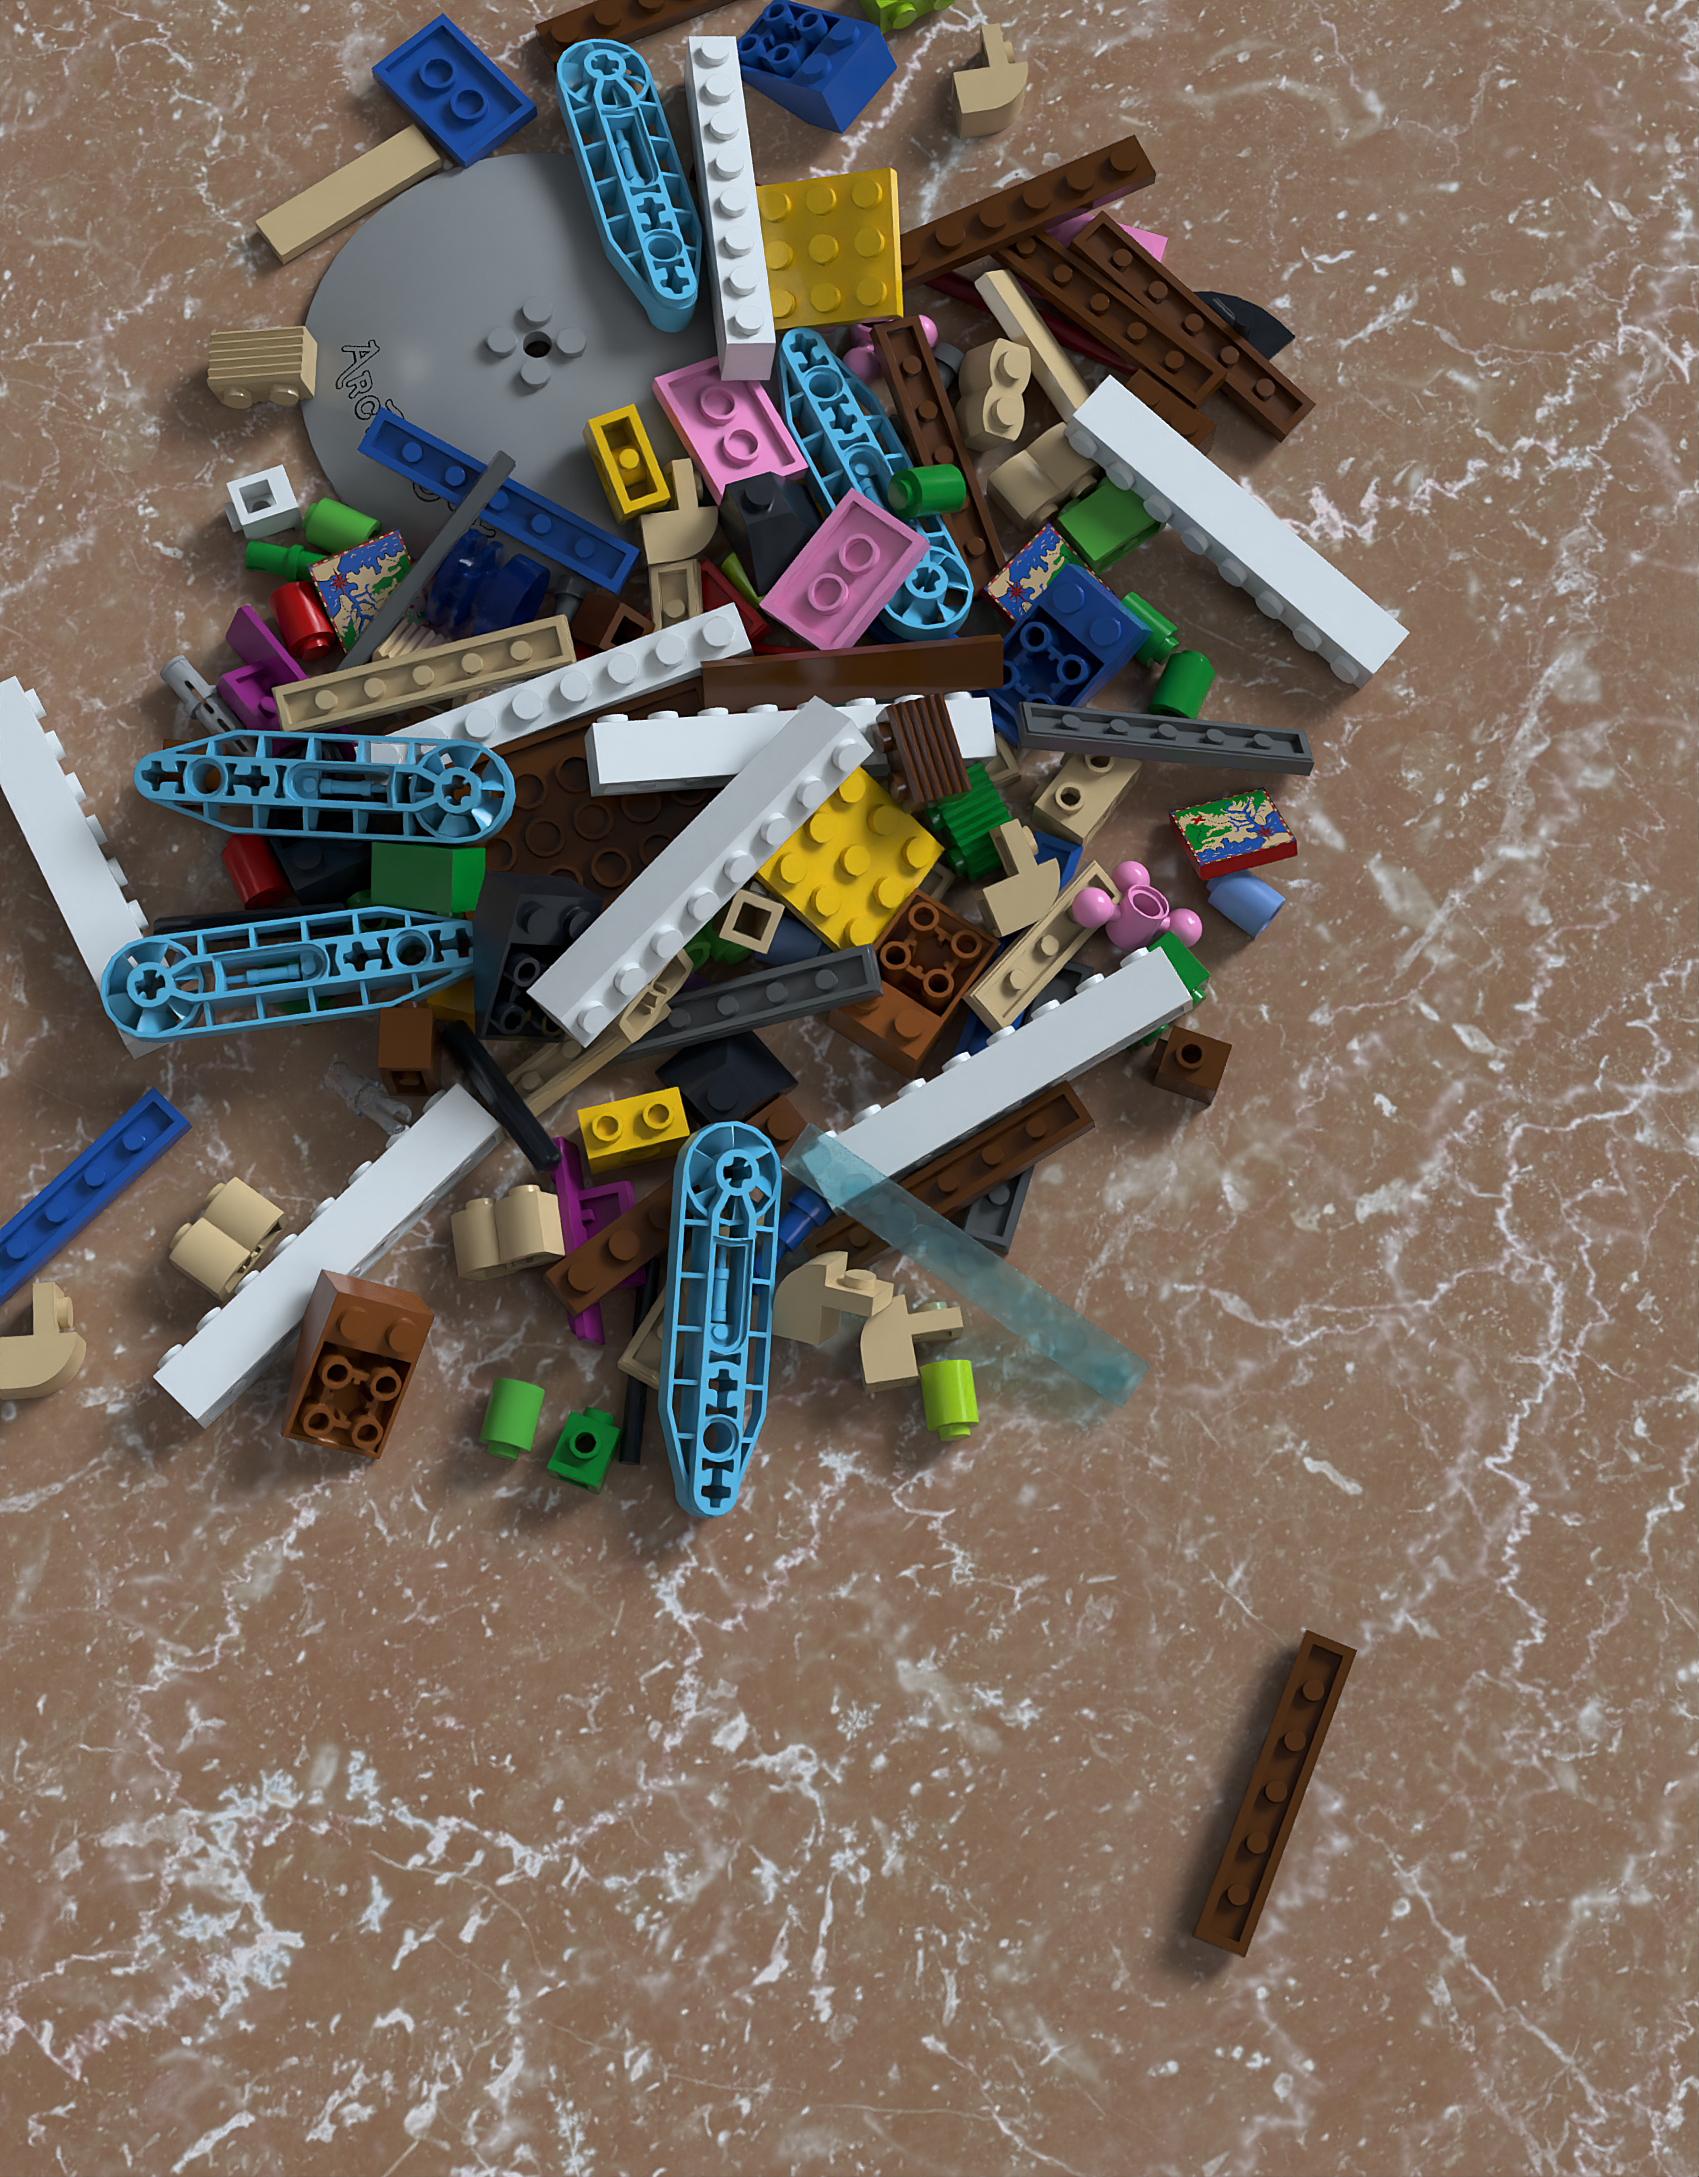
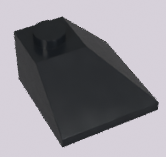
M771 471L726 484L718 510V522L757 598L769 593L824 523L805 485Z
M753 1030L684 1047L655 1071V1075L667 1089L679 1087L683 1107L702 1128L721 1122L738 1121L745 1123L782 1094L786 1096L799 1085V1082Z

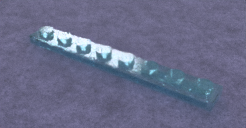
M811 1122L806 1125L778 1166L1118 1408L1122 1409L1151 1368L1152 1365Z

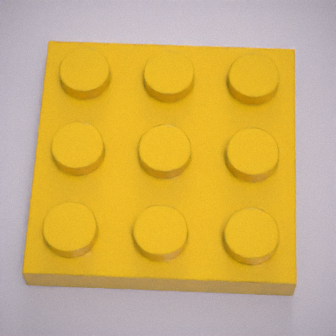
M889 167L756 186L775 334L787 333L799 327L821 329L904 318L897 172Z
M858 766L755 872L753 877L834 952L869 943L874 946L914 889L918 888L945 848L909 813L904 814L902 806L895 802L863 768Z

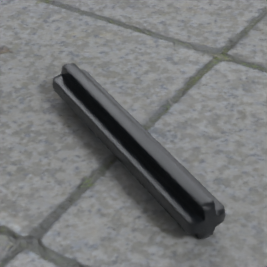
M336 902L161 917L154 922L153 936L345 911L348 908L343 903ZM349 922L309 927L310 935L342 933L348 930ZM301 928L259 933L258 939L301 936ZM249 935L207 940L206 943L249 940ZM197 942L185 943L180 945H197Z
M457 1020L454 1023L452 1021L447 1022L444 1025L445 1030L441 1033L440 1038L536 1172L542 1175L549 1171L555 1172L559 1168L558 1164L563 1160L562 1152L480 1040L475 1037L469 1025L464 1020Z

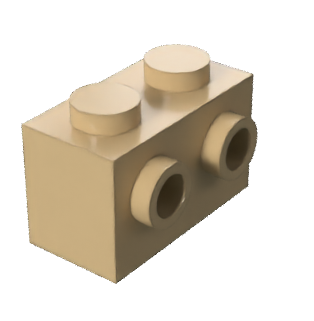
M1065 752L1060 760V764L1064 766L1054 780L1047 776L1031 797L1030 801L1035 804L1031 822L1051 836L1083 846L1084 851L1137 782L1142 763L1137 759Z

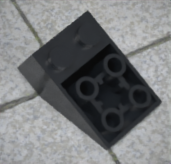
M321 741L322 761L345 762L335 742ZM308 744L277 758L305 760ZM322 773V778L354 781L351 774ZM267 776L263 780H249L242 777L243 785L260 790L261 787L269 786L270 779ZM321 793L320 799L365 802L361 794ZM270 809L266 829L303 830V810ZM319 811L316 831L353 833V813ZM369 814L366 834H381L372 814ZM267 836L300 906L336 902L345 904L346 900L353 894L365 889H371L372 842L375 841Z
M486 870L472 919L476 1038L479 1040L563 1042L565 1031L550 1019L526 991L597 920L604 899L569 877Z

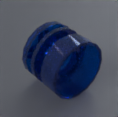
M471 529L460 538L442 563L431 588L424 617L428 623L436 627H441L447 623L446 630L454 637L461 635L472 623L471 637L533 622L549 585L551 574L549 568L521 553L514 555L502 568L505 554L503 543L496 540L487 545L488 538L486 534L477 529Z

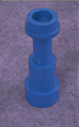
M800 1186L790 1198L788 1204L791 1207L779 1220L776 1265L787 1251L794 1252L814 1226L820 1228L833 1212L831 1207L821 1197L805 1186ZM762 1250L754 1259L753 1278L760 1279ZM752 1286V1294L758 1296L760 1286Z

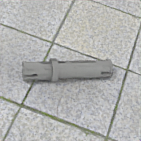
M184 655L173 658L162 668L160 676L164 681L168 682L186 704L185 712L191 719H199L213 736L226 733L224 730L226 726L231 731L248 730L221 700L222 695L215 688L216 686L208 685L189 664L188 659ZM192 689H196L214 710L213 714H210L192 693ZM255 738L239 739L247 748L246 752H243L234 741L225 743L230 756L256 757L258 742Z

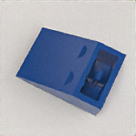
M773 0L748 31L736 42L742 81L804 122L843 134L897 69V65L878 25L789 0Z
M1067 563L1003 639V688L984 690L1014 718L1019 702L1082 708L1127 664L1154 631L1083 567Z

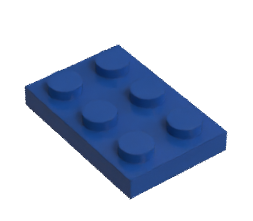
M444 13L371 68L373 79L465 169L485 158L537 117L536 105Z

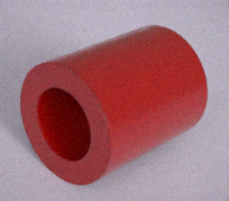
M309 581L292 582L274 591L268 598V604L289 655L294 658H302L303 661H314L325 656L330 650L329 647L334 643L336 636L313 583Z
M234 834L226 841L227 846L222 850L220 856L245 910L270 908L289 896L292 891L291 886L267 836Z

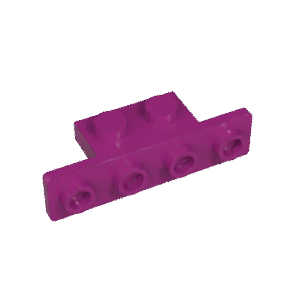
M249 605L238 608L225 637L247 666L221 675L215 688L249 730L281 731L272 688L309 678L270 632L268 626L261 621ZM347 725L315 732L356 735ZM272 739V758H277L308 744V740ZM335 742L345 762H356L357 755L354 747H357L358 743Z
M560 1136L551 1139L562 1152L563 1160L558 1164L559 1168L555 1172L549 1171L548 1173L557 1188L558 1207L565 1248V1256L561 1258L563 1260L635 1206L636 1202L633 1184L626 1180L584 1190L579 1148L575 1143ZM645 1266L611 1292L646 1285ZM600 1301L596 1302L575 1319L567 1310L570 1329L578 1341L594 1347L605 1344Z

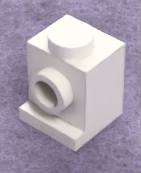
M283 464L226 483L232 501L223 504L233 532L243 529L247 542L251 539L257 540L292 527L295 528V531L303 529L300 510Z

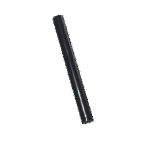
M656 1257L645 1265L647 1284L637 1286L631 1340L657 1299L660 1258ZM630 1374L627 1377L619 1463L624 1465H640L648 1385Z

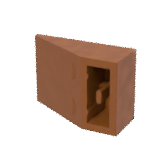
M915 888L873 946L884 996L830 1010L827 1026L908 1079L913 1080L965 1002L962 996L980 978L1001 942L926 893Z
M321 1269L303 1316L280 1433L282 1437L380 1460L435 1317L417 1293Z

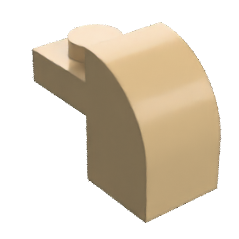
M1000 23L981 26L978 53L982 68L953 73L951 102L959 139L1000 132L1010 126L1022 111L1025 100L1028 63L1027 61L1015 63L1011 41H1003Z
M691 458L672 460L663 467L665 483L671 496L668 501L669 511L643 514L632 521L635 545L642 552L638 559L639 570H646L650 565L687 560L700 552L708 544L715 532L718 521V505L698 508V501L703 499V483L700 472L698 470L693 471Z
M1018 818L989 830L1008 877L972 892L989 935L994 938L1008 935L1041 919L1054 904L1060 887V869L1057 859L1053 858L1037 865L1034 855L1038 854L1035 838L1027 826L1021 827Z
M752 876L712 917V931L720 938L767 954L785 906Z
M833 1251L818 1255L792 1271L779 1285L773 1304L771 1334L819 1346L839 1332L842 1311L873 1317L892 1304L894 1284L876 1280V1275L870 1271L858 1269L846 1271L848 1252Z
M55 1282L33 1283V1335L0 1337V1398L2 1400L37 1398L50 1395L66 1386L75 1377L83 1363L86 1352L85 1340L77 1332L65 1333V1328H72L73 1326L71 1298L64 1297V1292Z
M905 1294L892 1297V1304L873 1317H868L862 1330L859 1349L860 1368L865 1394L916 1386L918 1371L913 1345L960 1338L963 1330L960 1306L947 1308L946 1302H931L917 1306L916 1313L908 1314Z

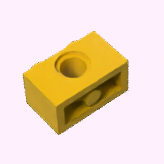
M635 404L589 419L582 431V435L617 524L621 525L636 519L640 515L651 514L664 509L671 496Z
M679 1087L577 1110L591 1174L677 1155L690 1137Z

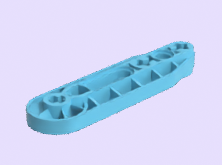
M590 39L577 42L563 52L557 63L555 78L556 97L605 255L646 309L652 325L665 332L682 331L689 325L696 309L702 227L650 69L642 56L627 45L606 39ZM626 68L632 73H630L629 75L625 74ZM633 81L642 85L641 93L636 96L635 90L627 82ZM655 124L659 137L649 136L646 126ZM580 133L590 134L593 144L584 146ZM632 150H633L634 157H635V160H636V163H637V166H638L639 171H638L637 168H636V165H635V162H634V159H633V156H632ZM618 155L621 157L623 167L626 173L625 176ZM666 159L670 173L661 172L658 162ZM591 168L602 170L605 180L595 183ZM678 195L682 209L673 208L670 197ZM602 204L613 206L616 216L607 219ZM690 231L695 247L685 245L681 234ZM615 241L625 242L628 251L627 255L623 253Z
M806 327L794 328L788 331L780 343L776 363L783 422L809 466L805 476L826 517L828 518L836 508L830 495L838 494L842 500L848 491L854 488L927 539L931 546L877 616L889 630L904 639L930 641L948 637L958 631L968 617L974 589L968 568L940 515L925 517L933 532L925 533L918 518L902 519L893 511L888 500V487L891 477L900 469L914 468L877 396L827 347L824 339L818 332ZM855 398L870 412V416L863 415ZM792 417H799L808 437L801 440L793 425ZM881 433L891 454L884 455L874 436L875 434ZM810 456H819L828 476L821 479ZM947 588L963 591L965 605H943ZM941 613L944 623L931 624Z
M233 730L148 754L139 760L133 773L134 784L137 790L149 801L229 832L243 835L469 845L482 843L497 834L511 817L516 798L514 778L505 761L484 745L457 739ZM242 738H259L256 757L223 756L222 744ZM272 739L308 740L306 759L272 758ZM321 741L358 743L356 762L322 761ZM371 743L409 745L406 764L371 763ZM421 746H437L427 752L421 759ZM207 748L206 755L188 754ZM484 752L490 757V760L480 776L470 771V769ZM448 753L455 766L447 770L440 758ZM218 768L221 773V784L216 791L209 794L205 788L206 776L210 771ZM169 772L182 776L183 784L178 782H162L158 785L157 780L159 775L163 776ZM322 773L386 775L389 777L387 785H374L373 781L367 780L340 781L322 778ZM267 776L270 779L269 786H264L257 790L243 785L242 777L249 780H263ZM409 777H412L409 787L411 804L407 803L406 794ZM464 785L471 787L470 796L462 797L461 801L454 798L455 790L463 789ZM421 789L434 790V792H421ZM491 791H505L504 798H491ZM374 792L387 793V803L320 800L321 793L361 794L362 796H373ZM181 804L203 805L204 815L183 808ZM220 806L253 808V828L233 827L217 821ZM269 810H303V830L266 829ZM319 811L353 813V833L316 831ZM368 815H403L404 835L366 834ZM418 821L424 829L435 837L416 836Z
M375 906L150 936L127 943L111 957L102 974L100 996L106 1014L124 1034L141 1042L167 1043L380 1014V1008H394L402 1001L417 1002L474 976L473 925L471 921ZM385 917L405 921V927L362 933L360 920ZM353 921L354 934L311 940L309 927ZM413 922L426 925L413 926ZM301 928L302 941L259 946V933ZM249 935L250 948L208 954L207 940ZM470 940L472 947L469 949V956L460 958L457 952L461 946L460 941ZM197 942L198 955L193 956L186 947L180 944ZM440 942L442 945L443 950L441 951V953L444 958L443 962H439V957L434 946V943ZM412 945L424 947L426 949V956L419 964L407 966L400 962L401 954L407 947ZM167 949L177 952L169 969L160 964ZM384 949H387L389 960L393 966L391 969H387L383 963V960H386L382 952ZM366 953L370 960L365 963L364 971L357 972L353 964L358 963L359 954ZM131 956L138 963V966L135 968L128 961ZM301 961V967L299 963L268 969H250L246 971V974L228 976L227 970ZM215 973V991L208 992L209 986L205 974ZM301 974L303 981L230 990V984L248 982V985L260 984V982L282 979L292 980L301 978ZM199 980L198 989L191 991L181 990V986L189 981ZM159 981L164 988L158 989L156 992L157 998L151 1000L145 992L152 991L153 982ZM432 982L428 985L421 987V983ZM413 984L414 991L391 1002L371 1004L370 990ZM361 991L363 1003L361 1006L319 1011L318 997ZM309 998L311 1010L309 1013L267 1018V1004ZM257 1005L259 1017L257 1020L216 1025L215 1011ZM175 1012L181 1020L179 1024L171 1016L172 1013ZM203 1012H205L207 1026L193 1028L198 1023Z
M738 1121L710 1124L691 1134L679 1150L674 1169L658 1412L674 1479L676 1500L687 1513L699 1518L720 1517L730 1511L735 1505L741 1481L766 1416L782 1177L779 1156L771 1141L754 1126ZM724 1167H726L725 1170L733 1171L732 1181L731 1178L724 1179ZM699 1184L702 1191L694 1195L691 1188ZM755 1187L763 1193V1197L758 1203L751 1199L749 1192ZM724 1206H726L730 1221L720 1218V1213ZM686 1209L694 1215V1219H685ZM765 1214L764 1226L756 1225L757 1218ZM730 1226L729 1237L720 1236L719 1227ZM684 1227L693 1228L690 1272H681ZM756 1233L763 1234L760 1279L753 1278ZM716 1248H719L718 1268H714ZM727 1248H730L729 1269L726 1268ZM681 1279L689 1280L686 1326L678 1325ZM752 1286H760L757 1332L749 1331ZM677 1332L686 1333L682 1379H674ZM749 1338H756L753 1385L746 1384ZM709 1379L719 1382L718 1391L709 1389ZM673 1385L682 1386L679 1433H677L672 1410ZM745 1390L753 1391L752 1412L742 1437ZM706 1407L718 1408V1414H705ZM709 1425H712L717 1432V1442L711 1451L707 1450L703 1443V1434ZM702 1462H715L714 1469L702 1468ZM702 1486H711V1497L701 1495Z

